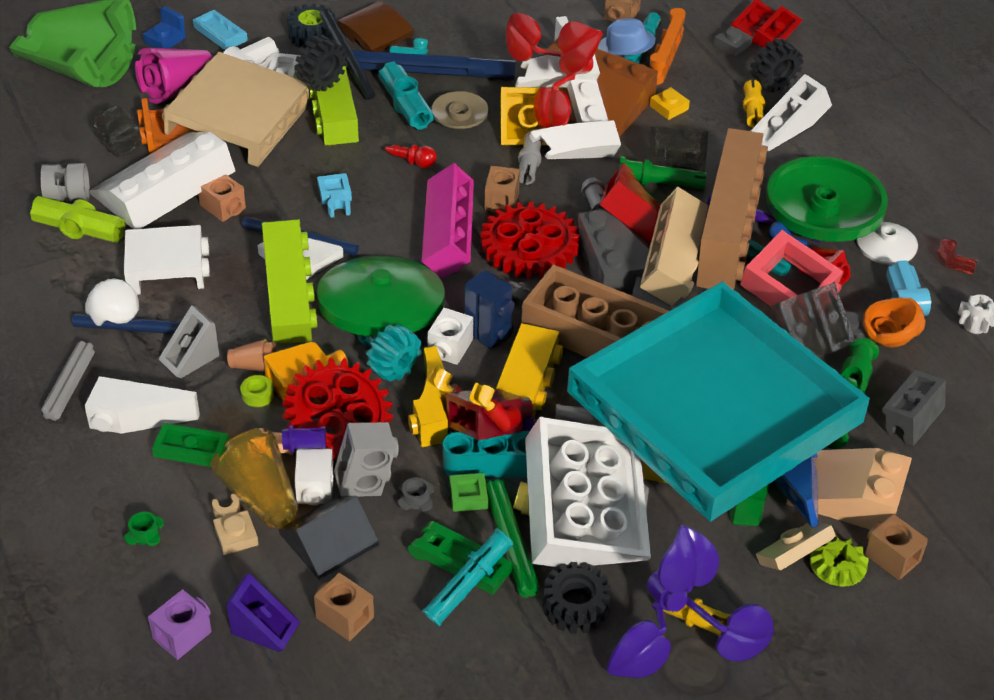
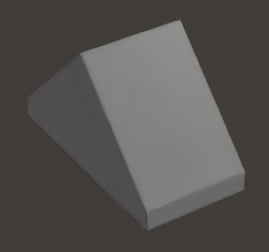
M193 305L187 311L159 357V360L179 378L188 375L219 357L215 323Z

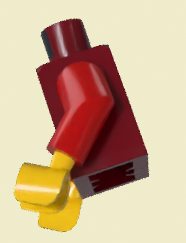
M438 366L435 367L430 376V383L445 392L448 427L477 440L520 432L523 428V418L531 417L533 414V404L528 397L521 398L502 389H493L476 382L472 391H463L457 384L450 386L449 383L453 374Z

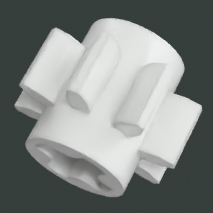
M985 295L970 296L968 303L961 301L958 314L961 315L959 324H963L967 331L981 334L987 333L989 326L994 327V302L991 298Z

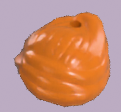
M908 297L878 301L870 305L863 313V327L866 335L872 341L884 347L893 348L907 344L914 337L920 335L926 325L922 308L915 300Z

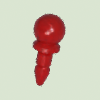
M413 144L411 148L400 147L399 145L385 147V151L389 154L408 159L409 164H416L423 169L431 168L437 161V154L430 146L419 147Z

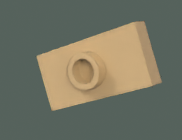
M818 522V526L812 528L806 523L800 528L785 531L781 534L780 540L756 553L760 565L781 571L834 539L836 535L830 524Z

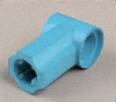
M906 260L897 261L894 265L889 266L886 276L892 291V298H912L922 308L923 315L928 316L931 309L930 293L927 288H921L914 266L910 265Z

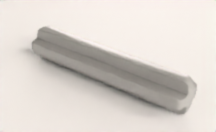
M80 341L74 348L41 408L45 419L56 421L60 418L95 353L90 342Z

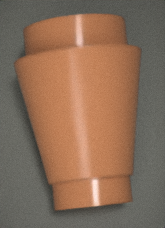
M266 339L234 349H228V365L231 369L265 371L263 356L278 352L277 346L274 341L268 342Z

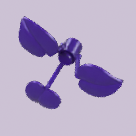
M680 525L674 541L660 562L658 571L653 573L647 582V590L656 600L652 604V608L656 611L658 627L651 620H644L633 625L616 645L609 658L606 671L614 676L640 678L655 673L663 666L671 650L670 641L663 636L667 629L663 610L676 612L685 605L689 606L716 629L723 632L716 642V650L725 659L736 662L751 659L766 648L774 633L773 620L764 607L757 604H746L737 608L728 618L727 625H724L688 597L687 592H691L693 586L706 585L714 578L719 567V555L713 544L704 535L688 526Z

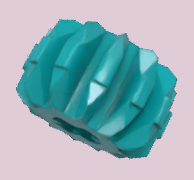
M399 324L395 326L388 325L384 332L378 331L377 338L370 342L372 348L366 353L369 357L367 365L384 380L386 379L391 382L396 379L400 381L405 373H411L413 365L418 364L416 359L422 353L420 349L421 341L405 326Z

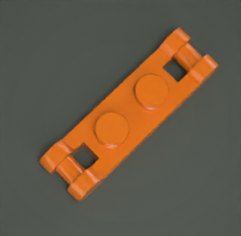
M682 8L670 10L669 20L671 23L668 29H663L660 44L656 45L655 53L650 56V66L658 71L657 85L664 82L683 37V24L686 12Z

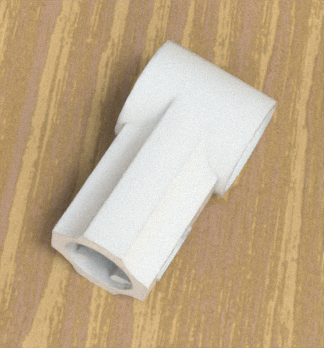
M270 37L242 49L232 46L224 51V54L256 65L264 63L266 58L273 53H279L274 40Z

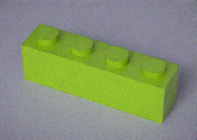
M345 66L342 68L345 70L344 74H339L338 76L340 81L338 83L334 81V87L331 89L327 87V91L320 90L319 92L310 87L309 96L310 100H312L313 116L316 117L317 135H323L325 146L359 142L358 119Z
M300 219L262 223L273 341L275 344L312 341L311 328H317L316 309H309V302L315 300L313 282L306 283V276H312L310 257H304L303 251L309 250L307 231L301 232Z

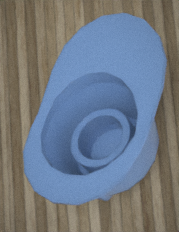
M635 18L619 19L609 25L607 37L600 41L598 49L619 56L637 55L651 49L655 44V37L652 33L646 31L645 26L640 20Z

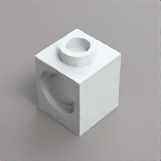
M443 308L428 331V347L437 346L441 360L458 365L473 340V317Z
M297 449L295 470L297 504L318 505L329 502L333 496L334 468L332 449Z

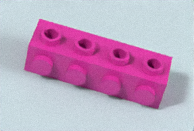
M455 163L427 180L422 263L442 279L453 272L461 270L471 259L474 180Z

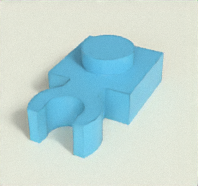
M347 174L317 177L322 205L328 204V215L331 218L335 217L334 210L344 209L346 216L350 215L352 196Z

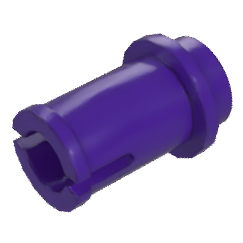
M289 425V429H282L283 450H290V453H294L295 449H326L325 426L294 428V425Z

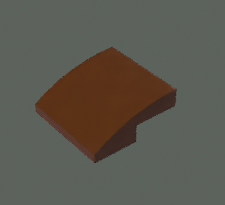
M382 1L348 15L337 22L351 42L358 41L365 51L381 52L392 45L412 37L414 33L412 26L396 10Z

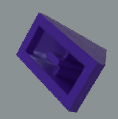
M250 573L244 575L227 601L231 634L277 652L284 650L300 623Z

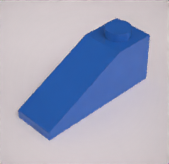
M817 453L773 481L812 528L818 526L817 469L814 461L818 457Z

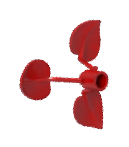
M514 13L507 22L506 45L510 55L515 60L528 61L532 57L533 51L561 57L559 67L567 75L552 84L551 89L541 87L538 90L534 99V114L541 129L560 125L564 126L570 118L571 104L566 93L557 89L564 83L575 80V75L587 74L592 70L594 64L593 56L598 48L603 32L581 22H568L562 27L558 38V45L562 52L544 49L536 45L541 38V30L537 22L527 14Z

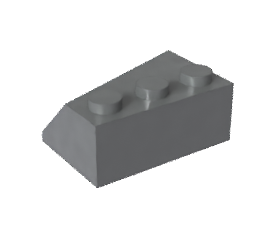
M606 209L578 213L579 248L592 279L632 296L636 277L643 276L651 244Z

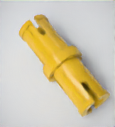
M749 80L743 87L745 92L743 108L747 112V125L754 128V121L758 124L764 117L765 99L761 94L760 82L754 80L753 88L751 80Z

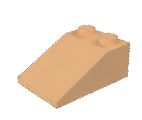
M880 448L820 450L817 452L818 457L814 461L817 469L818 514L867 529H871L879 521L881 523L885 522L893 514L896 515L912 460L911 457ZM787 499L786 504L793 506L792 503Z

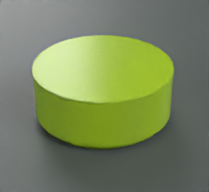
M253 375L246 378L240 387L243 402L251 407L268 405L275 396L272 380L263 375Z

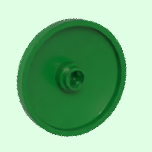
M803 157L781 165L769 178L766 191L767 207L778 222L796 234L827 242L851 241L869 235L883 222L888 205L886 190L872 173L857 164L833 157Z
M370 256L349 260L330 269L318 284L317 303L322 316L332 325L349 333L377 337L378 331L384 332L388 325L395 326L399 324L405 326L413 333L433 323L444 307L445 289L439 276L418 262L399 257Z

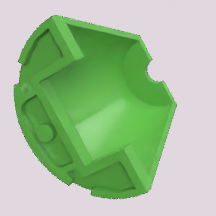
M101 0L37 13L27 25V37L18 36L9 47L10 51L17 58L25 59L89 86L107 87L123 77L134 55L136 44L131 43L132 30H136L133 8L130 0Z

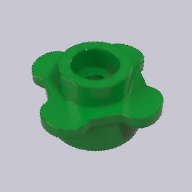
M150 512L134 514L128 520L129 532L124 536L125 542L128 545H135L137 543L147 544L148 546L157 545L160 542L159 530L164 526L163 519Z

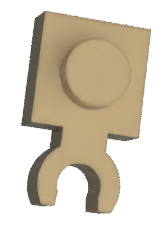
M231 494L232 504L229 507H221L217 499L212 501L213 513L217 518L213 520L214 529L223 555L258 546V537L248 510L240 512L239 498L236 494Z

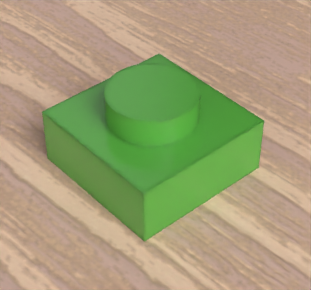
M484 473L449 476L453 512L488 509V495Z

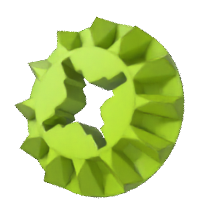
M836 535L834 539L815 549L810 554V566L818 578L828 584L841 587L851 586L860 582L867 573L869 558L864 556L862 546L856 547L853 545L851 538L848 541H842ZM841 554L844 555L845 561L834 567V558Z

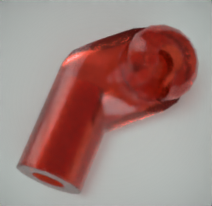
M942 239L940 247H937V254L945 265L951 269L973 274L977 260L958 255L955 252L957 246L955 240Z

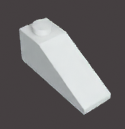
M804 74L751 131L764 133L762 145L768 146L767 151L774 149L813 126L832 106L826 87Z
M101 376L98 377L85 404L87 419L91 429L121 434L161 427L163 423L177 424L198 420L200 415L196 392Z

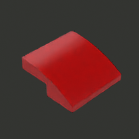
M754 0L731 23L730 27L738 28L752 36L753 44L766 47L765 43L770 41L773 44V39L778 38L780 40L783 38L786 40L802 23L803 19L782 5L774 11L760 0Z

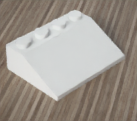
M210 131L191 132L180 136L89 191L94 198L116 216L125 218V223L132 229H141L202 192L200 186L225 174H232L235 172V168L226 142Z
M539 417L525 438L532 564L553 567L565 564L566 568H570L571 562H577V567H583V563L595 566L648 561L651 558L641 459L606 427Z

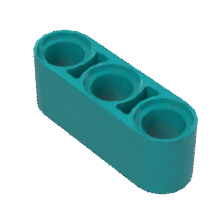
M520 431L483 440H477L461 432L451 433L443 440V470L449 476L484 473L485 478L527 477L525 438L529 431Z

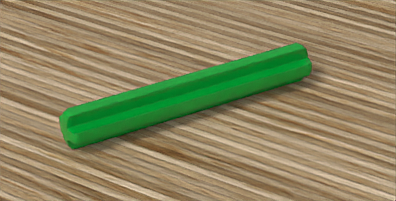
M499 479L495 481L490 480L486 483L488 502L496 526L514 544L508 549L506 556L508 560L513 562L512 574L519 595L523 598L535 597L538 594L539 583L504 482Z

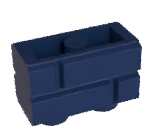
M487 270L481 271L465 284V314L473 317V339H479V342L489 349L495 348L501 342L507 341L514 330V326L511 324V313L515 306L512 301V285L502 279L497 280V276Z

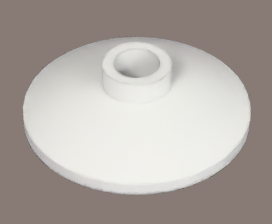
M882 222L875 231L856 240L858 249L864 256L874 262L885 265H894L897 261L902 260L910 261L918 249L917 240L908 229L890 222Z

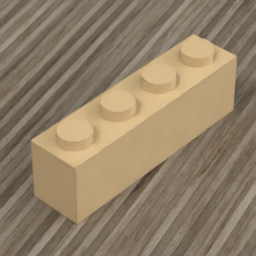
M679 187L660 205L640 288L670 306H673L681 297L686 298L693 288L692 276L699 263L696 258L701 247V236L708 209L707 204Z

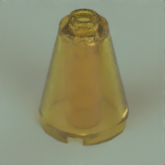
M252 429L239 434L224 444L227 451L221 457L216 453L212 458L211 468L215 476L267 527L281 529L292 523L298 512V505L273 433L268 429L267 433H263L261 429Z

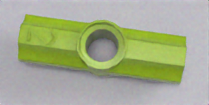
M37 196L32 203L30 212L32 221L58 227L64 235L71 239H80L83 235H88L119 243L126 226L125 218L96 211L91 203L82 199L75 200L73 204Z

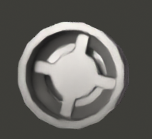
M69 163L66 168H63L60 164L42 165L40 177L42 197L61 202L65 198H68L70 202L78 199L89 201L90 180L86 163Z

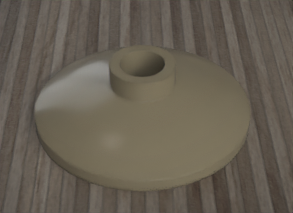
M454 91L439 96L433 102L432 112L434 119L438 123L449 128L466 129L481 124L487 118L488 105L482 97L474 93Z

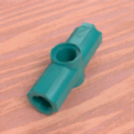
M394 61L385 63V66L379 70V79L393 99L394 110L403 114L410 126L415 127L417 130L427 128L428 124L433 121V112L419 93L417 80L408 77L402 66L397 65Z

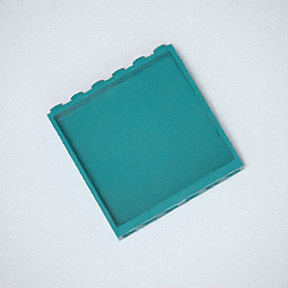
M723 281L570 367L567 390L575 400L709 522L862 424L870 400L860 389L848 382L835 369L828 366L813 354L810 349L803 346L785 329L779 327L761 310L754 307Z

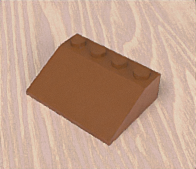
M558 39L548 48L549 50L562 52L558 45ZM597 48L595 57L600 71V75L597 78L598 87L608 121L614 120L620 137L650 104V97L656 94L658 71ZM558 87V90L566 93L571 104L568 123H577L567 87Z

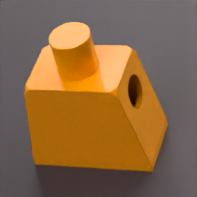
M308 342L263 356L265 375L272 380L274 390L282 400H284L285 396H288L285 392L288 385L293 384L294 375L296 373L302 375L301 372L305 365L313 369L315 361L319 359L325 367L329 357H332L338 366H340L343 358H346L347 365L349 366L348 359L341 349L325 355L315 342ZM309 398L314 404L319 405L322 403L317 398Z

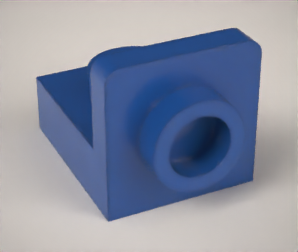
M164 6L160 9L162 22L143 33L144 43L153 48H171L186 38L183 15Z

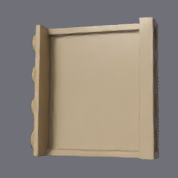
M218 52L211 61L206 62L198 75L193 76L184 90H180L175 100L164 108L162 113L164 134L169 135L178 124L199 132L210 131L221 140L247 148L248 164L259 167L309 106L310 86L297 78Z

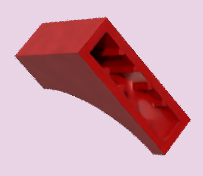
M622 163L606 183L600 206L651 244L660 204L641 186L635 178L632 169L625 163Z

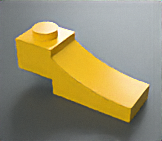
M437 346L424 348L426 384L420 399L413 400V414L408 415L411 434H417L421 447L442 444L444 438L448 435L447 398L444 396L445 392L432 385L429 381L436 366L444 369Z

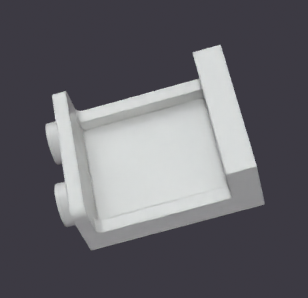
M201 225L125 230V281L136 291L137 295L141 294L142 280L195 277L198 289H204V277H210L209 260L204 258V256H209L208 237H202Z

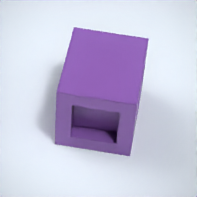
M182 589L148 616L152 639L174 658L180 659L212 632L209 619L210 609L199 597L193 598Z

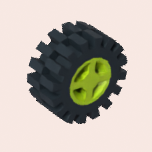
M304 4L302 9L296 7L294 8L295 11L291 10L287 17L288 34L292 44L295 43L297 47L303 45L305 49L307 47L305 43L308 40L312 42V37L324 35L332 39L319 15L325 9V5L316 7V4H311V7H308L307 4ZM329 7L326 8V9H329L330 13L332 14V16H333V18H334V20H335V22H336L335 13L332 12V9H331V8H329Z

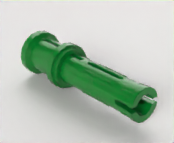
M625 156L620 157L619 167L622 163H625L632 169L635 178L643 186L653 182L705 190L707 172L705 171L700 172L652 165V161L648 159L641 162L628 160Z

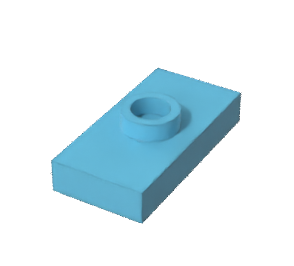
M216 10L193 19L194 28L224 50L248 41L247 33Z

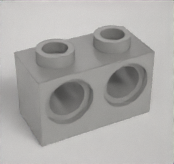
M389 422L347 424L334 469L340 496L363 497L382 495L385 483L391 477L393 458L398 456L399 451L398 440L392 436Z

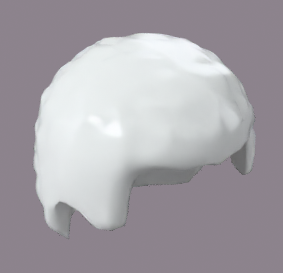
M116 278L106 279L96 284L88 294L85 303V313L91 316L97 326H101L105 321L117 324L128 323L139 310V299L136 291L127 282Z

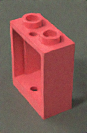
M781 230L745 267L740 285L796 325L802 327L809 318L813 320L815 317H818L824 307L823 303L827 299L832 301L838 295L842 288L839 282L843 271ZM783 258L821 283L806 300L768 275Z

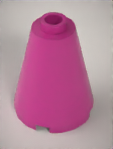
M144 48L138 52V54H141L140 60L135 62V72L139 88L142 93L147 92L151 97L147 99L149 102L154 104L164 103L177 96L180 90H184L191 82L193 76L198 75L206 62L213 59V56L207 50Z

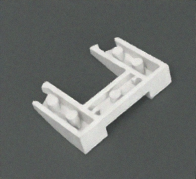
M595 54L593 56V68L589 73L575 75V80L568 81L559 86L567 87L577 123L533 130L529 135L533 143L538 140H544L551 148L545 155L547 159L614 157L621 146L614 120L608 121L598 87L597 78L600 75ZM545 55L523 61L521 68L527 69L525 77H518L515 84L516 87H551L552 84L567 75L559 67L561 57Z

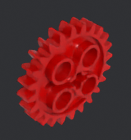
M530 201L528 207H523L520 202H517V208L513 209L511 206L506 205L505 212L497 209L495 210V217L488 216L487 223H483L481 232L482 253H486L487 261L493 260L494 268L503 266L504 274L513 270L515 271V277H519L521 273H526L527 278L531 279L532 274L537 273L540 278H543L544 272L548 271L553 264L566 269V263H573L574 256L578 255L580 244L578 226H573V218L566 219V212L556 214L555 206L547 210L545 209V203L540 204L539 207H534L533 202Z
M329 357L325 367L318 359L315 361L313 369L305 365L301 372L302 375L297 373L294 375L293 384H289L285 392L288 396H285L282 402V406L288 408L285 409L282 419L291 420L286 429H289V425H294V428L327 426L334 429L336 434L332 435L326 432V449H332L334 462L336 456L339 455L347 424L359 423L354 419V416L363 418L366 423L389 422L390 424L394 415L388 413L393 406V402L383 401L389 391L387 389L378 390L382 380L378 378L371 381L369 379L371 369L366 370L362 374L359 372V362H356L352 368H349L346 358H343L340 366H338L333 358ZM340 387L348 388L353 394H345L341 391ZM309 398H317L322 404H314Z

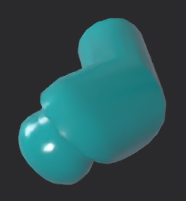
M415 38L413 42L414 47L392 45L390 53L426 55L429 50L427 48L428 40Z

